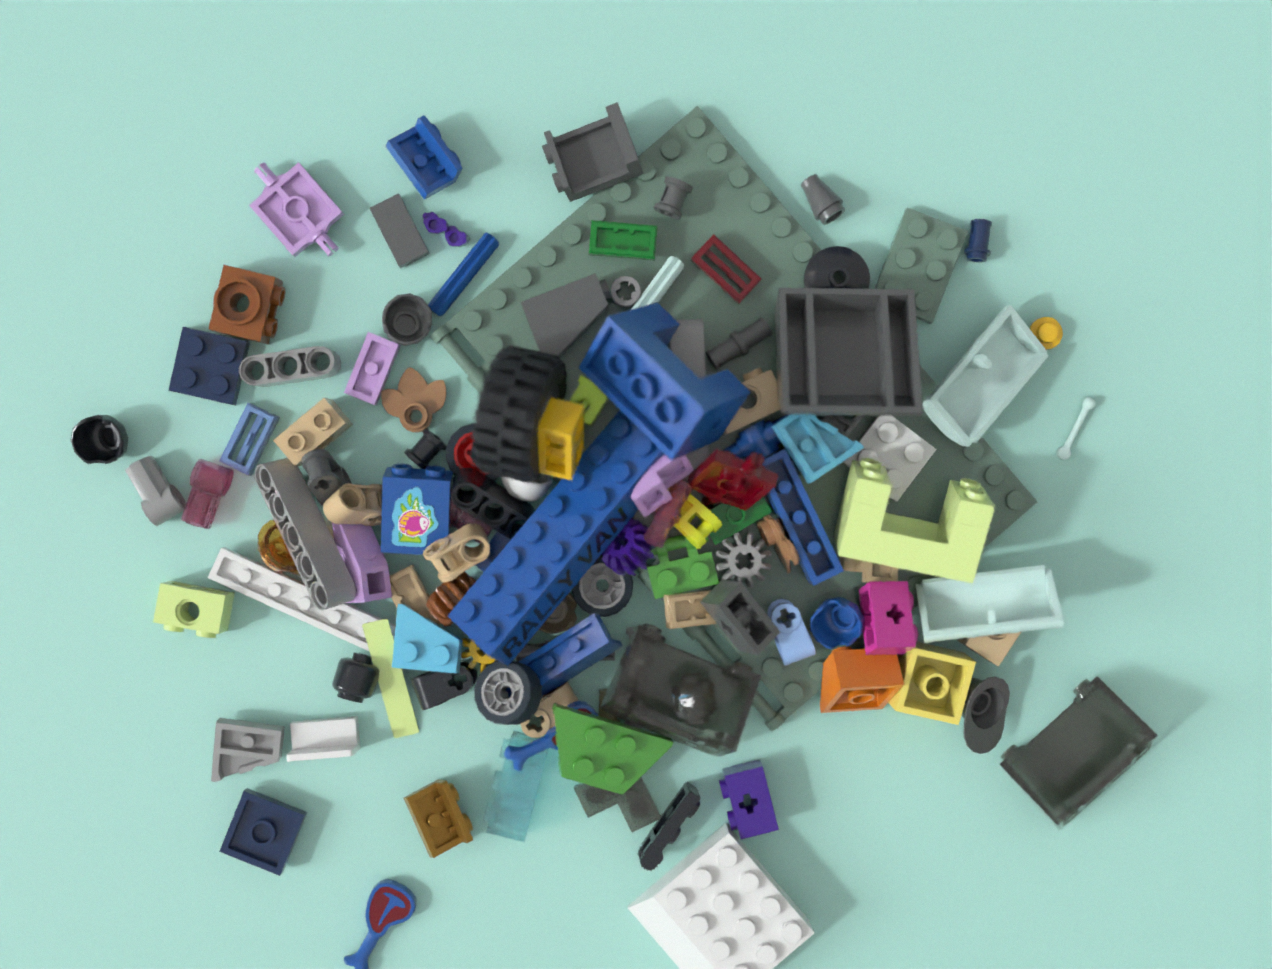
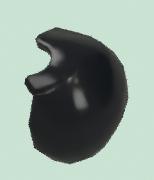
M94 415L82 419L73 428L71 443L74 452L83 462L87 464H109L117 461L126 453L128 436L124 425L110 415Z

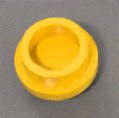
M1042 317L1035 320L1030 326V330L1046 350L1056 347L1062 339V327L1054 318Z

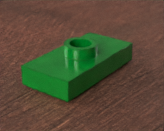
M591 220L589 255L655 261L658 226Z
M764 497L746 511L732 505L720 503L710 509V511L723 525L716 533L711 532L709 536L713 543L717 545L724 539L731 537L734 533L770 514L772 510Z

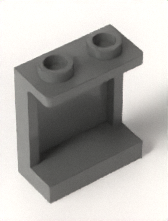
M618 102L605 107L608 117L557 137H553L550 130L544 132L547 144L542 145L548 163L555 164L557 172L552 174L555 186L559 193L563 191L566 193L570 202L644 174Z

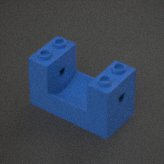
M656 302L608 316L578 368L672 461L718 441L751 391L728 369L702 379L692 372L667 347L680 323Z

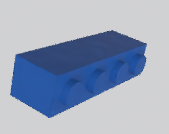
M786 449L779 450L765 457L763 466L767 470L778 474L776 486L766 496L784 528L787 539L792 542L798 552L799 564L808 583L814 586L843 572L840 561Z

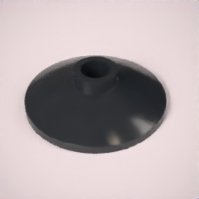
M841 246L828 247L819 251L809 261L804 273L805 288L869 289L870 273L864 259L852 249ZM835 272H841L844 275L843 283L838 284L834 281L833 274Z

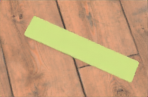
M388 619L364 623L362 627L373 665L379 669L378 683L394 738L417 734L419 729L403 671L401 668H392L394 639Z

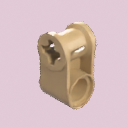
M344 484L324 502L323 511L325 516L332 523L339 525H381L382 485Z
M470 523L445 538L430 544L424 550L423 556L426 560H431L439 572L437 577L441 582L445 583L455 579L462 572L476 564L483 562L490 553V545L485 529L478 524ZM478 539L481 541L476 547L466 546V543L470 540Z
M568 682L542 697L538 710L534 714L536 717L543 716L541 727H537L535 724L529 726L530 719L521 723L522 731L527 736L539 738L544 736L548 729L555 726V717L552 710L554 703L568 706L572 702L579 701Z

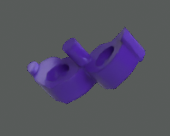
M425 212L423 214L424 225L430 233L441 234L445 232L446 241L453 247H462L468 244L467 233L461 232L456 226H448V222L445 219L439 218L434 212Z

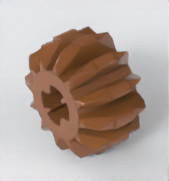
M464 571L455 579L442 583L430 594L426 606L430 610V614L445 627L454 624L448 617V614L474 585L476 580Z

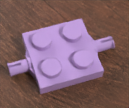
M299 162L287 173L277 177L266 163H261L259 166L267 176L261 169L256 167L254 172L267 186L262 194L249 205L294 257L316 242L327 256L333 255L334 253L326 243L335 252L339 247L326 233L344 213Z

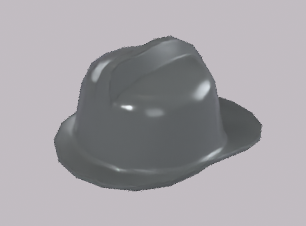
M995 676L985 680L971 679L961 716L965 719L964 739L972 752L978 754L988 753L996 747L1001 739L1010 695L1008 684L1002 678Z

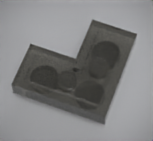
M642 776L623 795L583 783L574 786V790L588 818L618 804L632 833L661 819V814Z

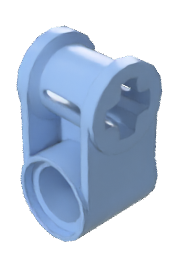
M781 598L773 601L768 607L767 616L780 631L774 640L784 666L816 655L813 642L798 608L787 599ZM786 609L790 613L787 615L788 621L782 622L779 619L781 616L780 610Z

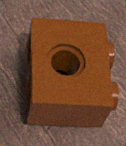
M223 265L219 286L214 294V307L208 329L269 345L270 338L275 337L278 328V320L275 319L277 308L282 306L285 299L286 290L285 287H282L284 281L274 276ZM247 296L249 307L246 311L240 313L237 303L242 297Z

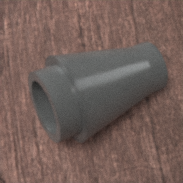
M817 174L811 175L801 183V187L817 221L820 220L823 225H827L843 214L845 211L842 205L843 200L820 180Z

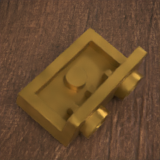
M436 780L404 797L405 803L431 858L437 857L462 842L469 843L473 841L470 833L473 830L472 823L465 813H461L457 804L460 800L459 794L452 783L448 784L446 780Z

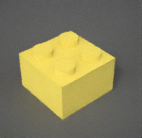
M917 642L916 647L907 653L898 654L904 685L888 702L892 708L898 712L959 725L976 661L964 652Z

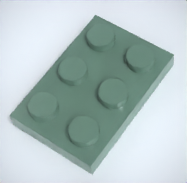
M906 208L874 289H914L916 319L929 324L933 323L968 231Z

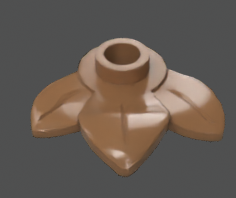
M410 367L401 376L398 390L386 389L381 392L382 404L387 413L400 418V422L405 429L416 433L422 432L431 425L433 414L442 409L447 395L446 385L443 380H437L427 385L422 375ZM415 410H419L422 413V419L417 423L411 419V414Z
M768 514L763 517V521L757 523L758 530L767 547L774 545L776 554L788 574L791 572L790 560L794 562V566L799 564V555L792 542L785 537V531L778 518L774 519Z

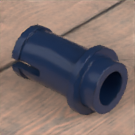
M974 219L970 222L969 245L964 253L967 255L968 261L986 262L987 256L991 255L988 245L992 222L986 219Z

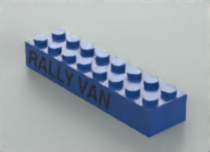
M619 410L582 454L573 479H561L448 614V617L489 657L509 666L639 510L631 498V494L644 474L664 453Z

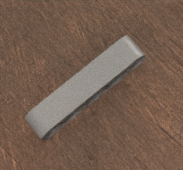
M703 319L676 320L680 325L670 340V350L692 372L702 379L706 377ZM708 445L686 454L694 470L709 457ZM690 474L678 482H687Z
M288 458L259 464L255 469L257 485L314 605L323 611L353 601L356 589L352 577L299 467L294 466Z

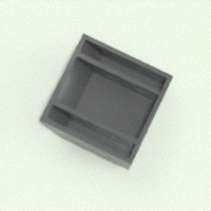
M779 288L775 304L777 397L782 414L922 416L923 405L914 289Z

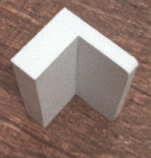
M358 716L293 721L290 723L292 750L287 754L288 762L350 757L360 749Z

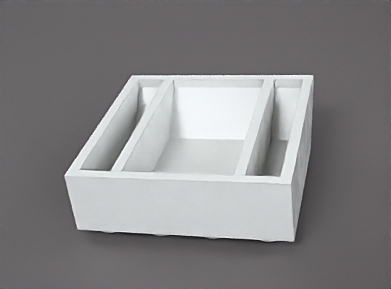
M727 823L722 825L628 906L632 914L680 969H773L814 934L810 920L734 831H731Z

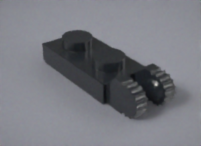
M689 782L684 783L642 842V846H639V861L644 870L652 871L658 867L657 865L663 860V849L668 843L673 844L681 832L680 826L687 817L691 818L697 812L701 797L697 788Z

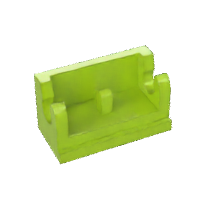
M581 375L578 379L579 386L570 401L577 404L581 403L584 405V410L590 404L589 409L584 414V423L593 427L608 403L609 398L593 382Z

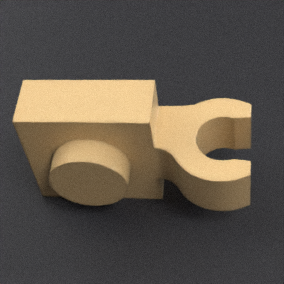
M839 556V561L844 571L862 572V582L898 581L899 568Z

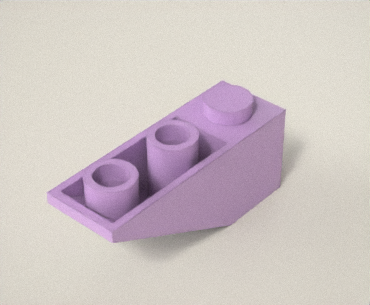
M332 523L334 542L356 589L354 600L347 603H364L391 598L392 592L388 563L383 552H381V547L372 527L363 524L339 525Z

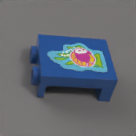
M405 463L393 464L392 467L386 468L382 480L381 552L423 555L424 550L430 544L451 534L449 530L452 471H447L444 467L435 465L427 466L425 469H416Z

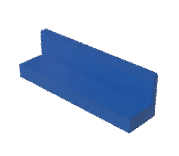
M593 613L519 662L530 666L538 675L543 697L623 645L621 641L611 638L600 615ZM506 688V691L508 692V696L510 698L512 695L511 688Z

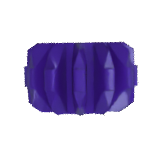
M631 518L601 554L603 556L602 561L618 575L624 576L628 573L629 575L636 576L639 567L647 569L645 562L648 559L655 558L651 551L657 546L652 538L654 534L646 525Z

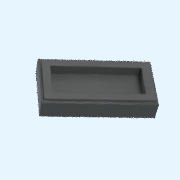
M399 193L369 208L400 268L430 254Z

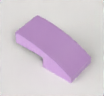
M664 454L641 478L631 494V498L644 517L673 499L667 489L694 471L686 455L671 461Z

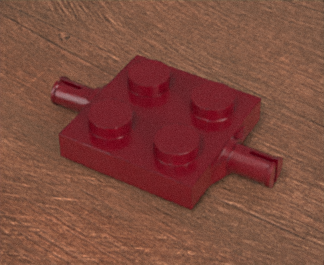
M716 449L689 475L686 487L704 494L705 496L702 498L701 503L709 510L716 504L723 503L746 511L776 486L778 474L767 470L763 466L764 458L761 454L757 456V452L752 453L748 459L743 460L736 457L730 451Z

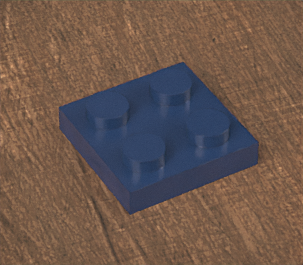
M182 327L168 391L236 406L242 381L239 374V366L248 355L250 342Z
M247 788L243 791L219 852L281 876L307 812Z

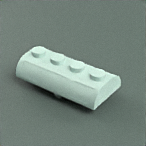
M1011 305L1003 307L986 330L974 341L973 345L956 365L950 369L933 392L927 396L922 404L923 409L945 436L959 445L969 447L973 442L979 441L1048 358V352Z
M1044 565L976 573L973 583L939 577L922 579L921 584L916 585L924 643L1064 627V619L1051 568L1046 569Z

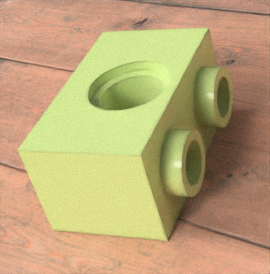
M176 581L160 583L153 622L164 624L163 629L167 631L184 632V628L196 630L197 636L216 638V634L228 631L235 592ZM191 602L199 607L200 613L197 619L193 618L188 612V606Z

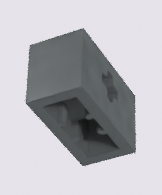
M722 580L700 601L738 651L759 655L780 633L742 582Z

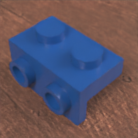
M425 115L417 119L414 127L388 140L386 144L390 154L424 200L455 183L462 171L459 157L448 148L442 140L438 128L430 123Z

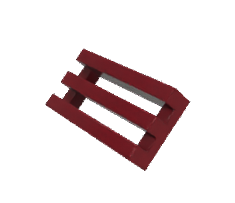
M714 234L691 258V261L738 305L762 280ZM712 245L751 280L748 285L710 250ZM705 255L742 289L741 293L739 294L701 257Z

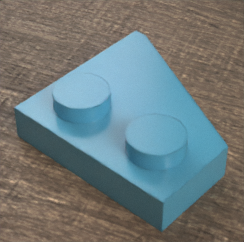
M790 414L772 426V429L808 484L864 448L860 442L852 441L837 432L839 429L831 424L819 421L816 415Z
M398 604L392 668L460 673L463 640L450 631L447 632L431 619L417 613L409 605Z

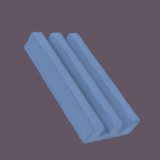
M247 403L219 461L248 476H252L280 417L252 403ZM255 413L257 414V417L251 427V430L236 460L234 461L231 459V457L252 417V414ZM267 419L268 421L246 466L242 465L264 420Z

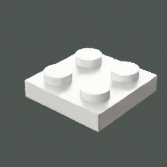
M877 415L858 441L864 448L842 463L850 468L852 460L861 461L862 458H871L881 462V466H885L892 484L889 498L897 502L936 451V448L893 416Z

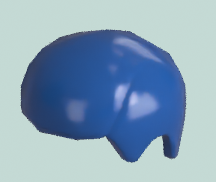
M834 597L823 601L810 619V631L814 639L828 649H833L839 645L850 646L860 637L864 630V616L856 603L843 597Z

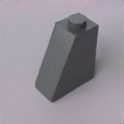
M595 273L522 301L521 305L539 351L554 354L560 358L608 309L606 300L612 298L606 280L599 281Z

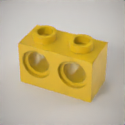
M550 398L538 425L539 473L572 480L584 452V405Z

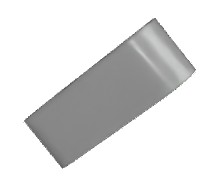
M324 346L252 355L246 357L241 362L239 374L245 383L257 387L333 377L339 372L341 359L335 351ZM327 354L330 358V365L326 370L320 371L316 365L317 359L320 355ZM294 358L297 362V370L294 374L288 376L285 373L284 365L289 359ZM261 363L265 369L264 375L261 379L255 380L252 375L253 367Z

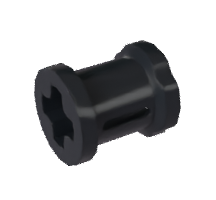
M428 428L422 431L424 435L413 448H407L404 452L421 469L429 466L428 464L440 450L445 451L447 446Z

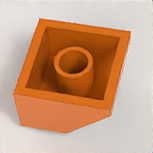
M848 646L834 649L823 663L820 698L821 713L883 709L904 685L897 654L866 655L865 648L852 650Z

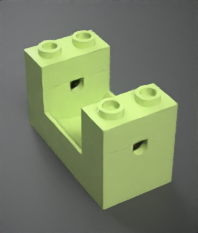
M862 458L861 461L852 460L834 530L838 556L973 583L995 508L981 483L967 478H962L960 482L950 480L939 522L935 523L886 513L885 510L892 484L885 466H881V462L871 458Z

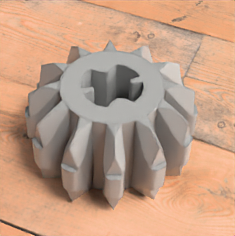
M737 532L733 534L736 544L732 545L727 539L722 541L723 545L729 549L727 553L721 550L716 551V556L726 559L724 562L717 563L716 569L723 570L729 568L723 574V580H730L735 575L734 581L742 582V578H745L747 587L752 588V576L755 575L762 582L765 580V577L758 572L759 569H771L769 563L761 561V559L770 557L771 551L764 550L758 552L765 544L763 539L757 540L752 545L753 534L748 532L744 543H742L741 536ZM742 553L746 555L750 553L751 558H748L751 564L747 568L743 565L737 568L735 565L736 562H739L735 558L737 554Z

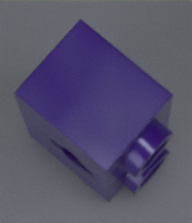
M760 759L723 768L724 779H720L719 784L723 799L730 798L733 809L726 811L731 831L738 830L742 840L779 830ZM743 795H750L751 805L745 806Z

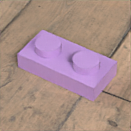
M368 332L344 393L377 406L401 345Z

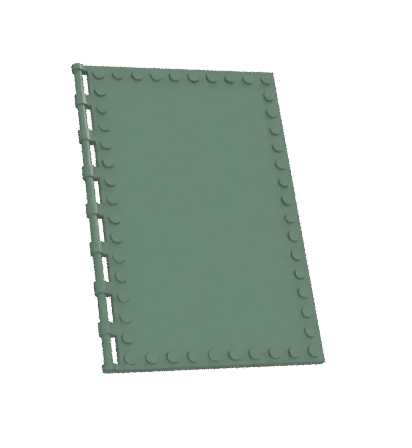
M696 106L638 156L644 174L594 194L449 321L435 330L430 337L436 344L440 343L468 375L467 380L480 393V390L483 388L485 375L489 372L490 364L502 348L514 345L539 351L521 305L522 301L595 273L599 281L606 280L610 293L612 284L616 279L622 276L633 277L640 285L641 296L670 256H674L683 262L684 269L664 294L659 304L675 320L703 319L705 352L730 338L729 334L733 331L740 332L759 318L765 319L773 334L749 348L748 354L744 356L738 355L717 370L711 365L705 353L706 377L728 369L743 383L745 382L743 375L761 367L763 373L772 370L777 381L775 304L779 288H805V269L812 257L821 249L702 110ZM666 176L682 180L693 187L692 192L686 195L680 210L682 213L680 220L662 215L654 210L655 203H659L666 184L664 180ZM591 220L658 226L655 261L589 255ZM713 234L762 278L739 305L691 261L695 253ZM714 245L710 247V250L747 285L751 282ZM705 255L701 257L739 294L741 293L742 289ZM841 272L833 274V279L836 283L841 284L844 282L845 278ZM623 283L620 285L621 290L616 292L618 298L623 296V300L627 301L631 299V293L635 289L632 285L628 288V283ZM612 298L606 300L608 309L560 357L565 363V371L567 373L565 401H570L579 386L578 379L581 375L590 380L578 367L607 317L631 310L633 306L624 308L614 303ZM456 329L463 334L486 361L481 367L478 368L451 337V334ZM920 365L923 404V401L938 385ZM752 393L749 394L741 406L742 408L750 409L753 407L755 397ZM610 399L593 427L584 423V452L620 410ZM780 409L725 435L723 432L718 441L708 445L709 456L716 449L723 450L735 443V439L739 437L738 433L763 419L765 422L769 420L773 422L786 414H782ZM924 409L922 416H893L936 448V451L897 502L890 498L888 499L886 513L938 523L950 480L960 482L962 478L978 481L995 506L983 546L984 549L1037 503V500L982 437L978 442H973L969 447L959 445L939 430ZM842 415L845 419H851L854 416ZM863 415L847 438L852 441H859L877 415ZM783 444L778 445L780 449L777 451L785 449ZM840 463L809 484L803 476H799L838 559L834 530L850 470L843 463ZM555 476L552 477L557 484L562 479ZM678 482L701 502L705 496L704 494L686 487L687 482ZM763 496L766 502L768 503L770 509L772 510V512L769 515L772 518L776 519L777 516L767 496ZM638 510L632 517L651 529L654 534L653 539L660 536L666 539L682 535L656 510L646 517ZM697 516L690 522L695 529L702 523ZM763 518L738 532L742 543H744L748 532L753 534L752 545L757 540L762 539L757 523L763 521ZM708 535L709 542H706L697 551L698 554L711 551L716 568L717 563L726 561L725 558L716 556V551L721 550L727 553L729 549L722 542L715 545ZM733 535L727 538L732 545L736 544ZM764 544L758 552L764 550L771 551L770 557L761 559L762 562L769 563L771 569L765 570L760 568L758 571L764 575L765 580L761 582L753 575L752 588L747 587L745 578H742V584L766 614L769 605L776 599L783 598L792 602L801 614L804 625L813 642L816 655L784 666L774 639L759 655L738 651L719 625L713 624L741 656L733 663L705 631L711 624L683 627L682 629L692 640L696 639L724 671L722 675L735 690L739 689L766 720L765 725L770 731H774L821 689L823 663L834 649L847 646L839 645L833 649H828L818 643L810 631L811 616L823 601L834 597L848 599L856 603L860 609L858 590L866 585L867 582H862V572L843 571L813 586L808 583L800 564L794 566V562L790 560L791 572L787 574L786 569L776 554L774 545L767 547ZM686 547L667 552L669 561L688 556ZM739 553L735 557L739 560V562L735 563L737 568L741 565L747 568L751 564L748 558H751L750 553L746 555ZM658 554L654 555L656 560L650 565L659 563ZM639 567L637 571L639 575L637 577L651 591L652 585L648 569H641ZM729 568L723 570L716 569L719 583L723 580L722 576ZM899 568L898 581H908L909 592L913 594L914 609L918 606L916 585L921 584L922 579L939 578V576ZM735 575L730 579V581H734ZM718 584L711 585V586H707V587H703V588H699V589H695V590H691V591H687V592L703 591V590H712V589H713L716 585H718ZM786 609L780 610L781 616L779 619L782 622L788 621L787 615L790 613ZM863 632L848 647H851L852 650L864 649ZM754 673L783 705L776 712L748 680Z

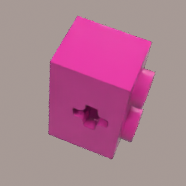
M870 581L859 589L860 609L864 616L863 635L866 655L905 654L915 648L918 640V630L916 625L913 624L912 610L914 598L913 594L909 592L908 581Z

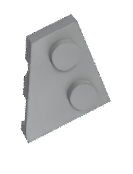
M219 718L215 727L211 781H221L224 777L238 772L242 774L252 771L257 766H267L279 762L282 757L285 726Z

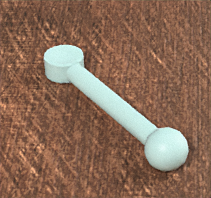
M1087 397L1083 400V409L1064 446L1057 449L1056 455L1059 459L1066 460L1071 456L1070 447L1089 410L1095 407L1096 403L1093 398Z

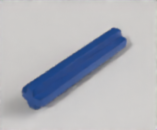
M486 232L428 303L431 310L441 317L446 313L499 246V241L490 233Z

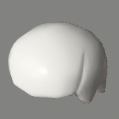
M542 473L538 479L529 483L502 477V483L507 492L516 499L526 502H532L543 497L553 480L550 479L551 475Z

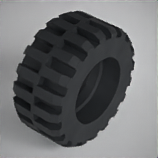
M511 345L502 348L496 354V358L492 360L489 372L486 373L483 380V388L479 393V402L474 415L475 424L472 429L473 460L482 472L525 483L535 481L541 476V473H539L538 425L550 398L564 400L567 386L565 384L567 378L566 366L557 355Z

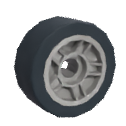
M600 555L574 586L572 594L575 602L583 611L590 615L595 613L599 614L600 617H607L617 614L627 606L632 596L633 579L632 575L628 573L622 576L608 568L602 561L603 556ZM600 579L607 580L609 588L603 590V592L598 591L596 585Z
M498 661L488 665L480 673L475 685V702L479 712L487 720L496 724L519 725L529 720L538 710L542 699V686L538 675L530 666L516 661H512L509 666ZM506 688H511L512 695L510 698L508 696Z

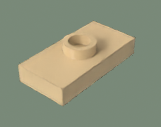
M413 564L390 576L391 598L396 608L398 604H407L425 618L441 624L430 614V610L426 606L430 596Z
M711 590L664 595L666 628L675 629L717 624L700 603Z

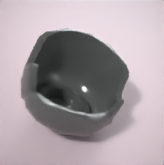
M410 293L397 295L387 303L383 310V331L395 343L404 346L418 344L428 335L431 329V308L423 298Z

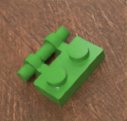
M683 534L666 539L663 536L654 538L657 546L651 551L653 555L658 554L659 563L647 566L655 599L662 598L666 594L683 593L719 584L711 551L698 554L697 548ZM686 547L687 557L669 561L668 551Z

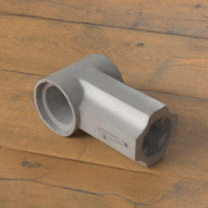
M153 456L140 459L129 465L125 470L143 500L141 507L145 515L155 526L161 525L187 509L182 494L174 485L169 484Z

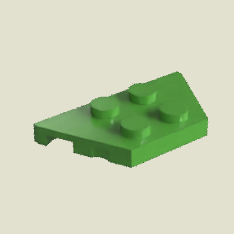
M554 703L552 707L556 726V746L558 747L559 773L562 778L623 795L673 745L671 738L557 703Z

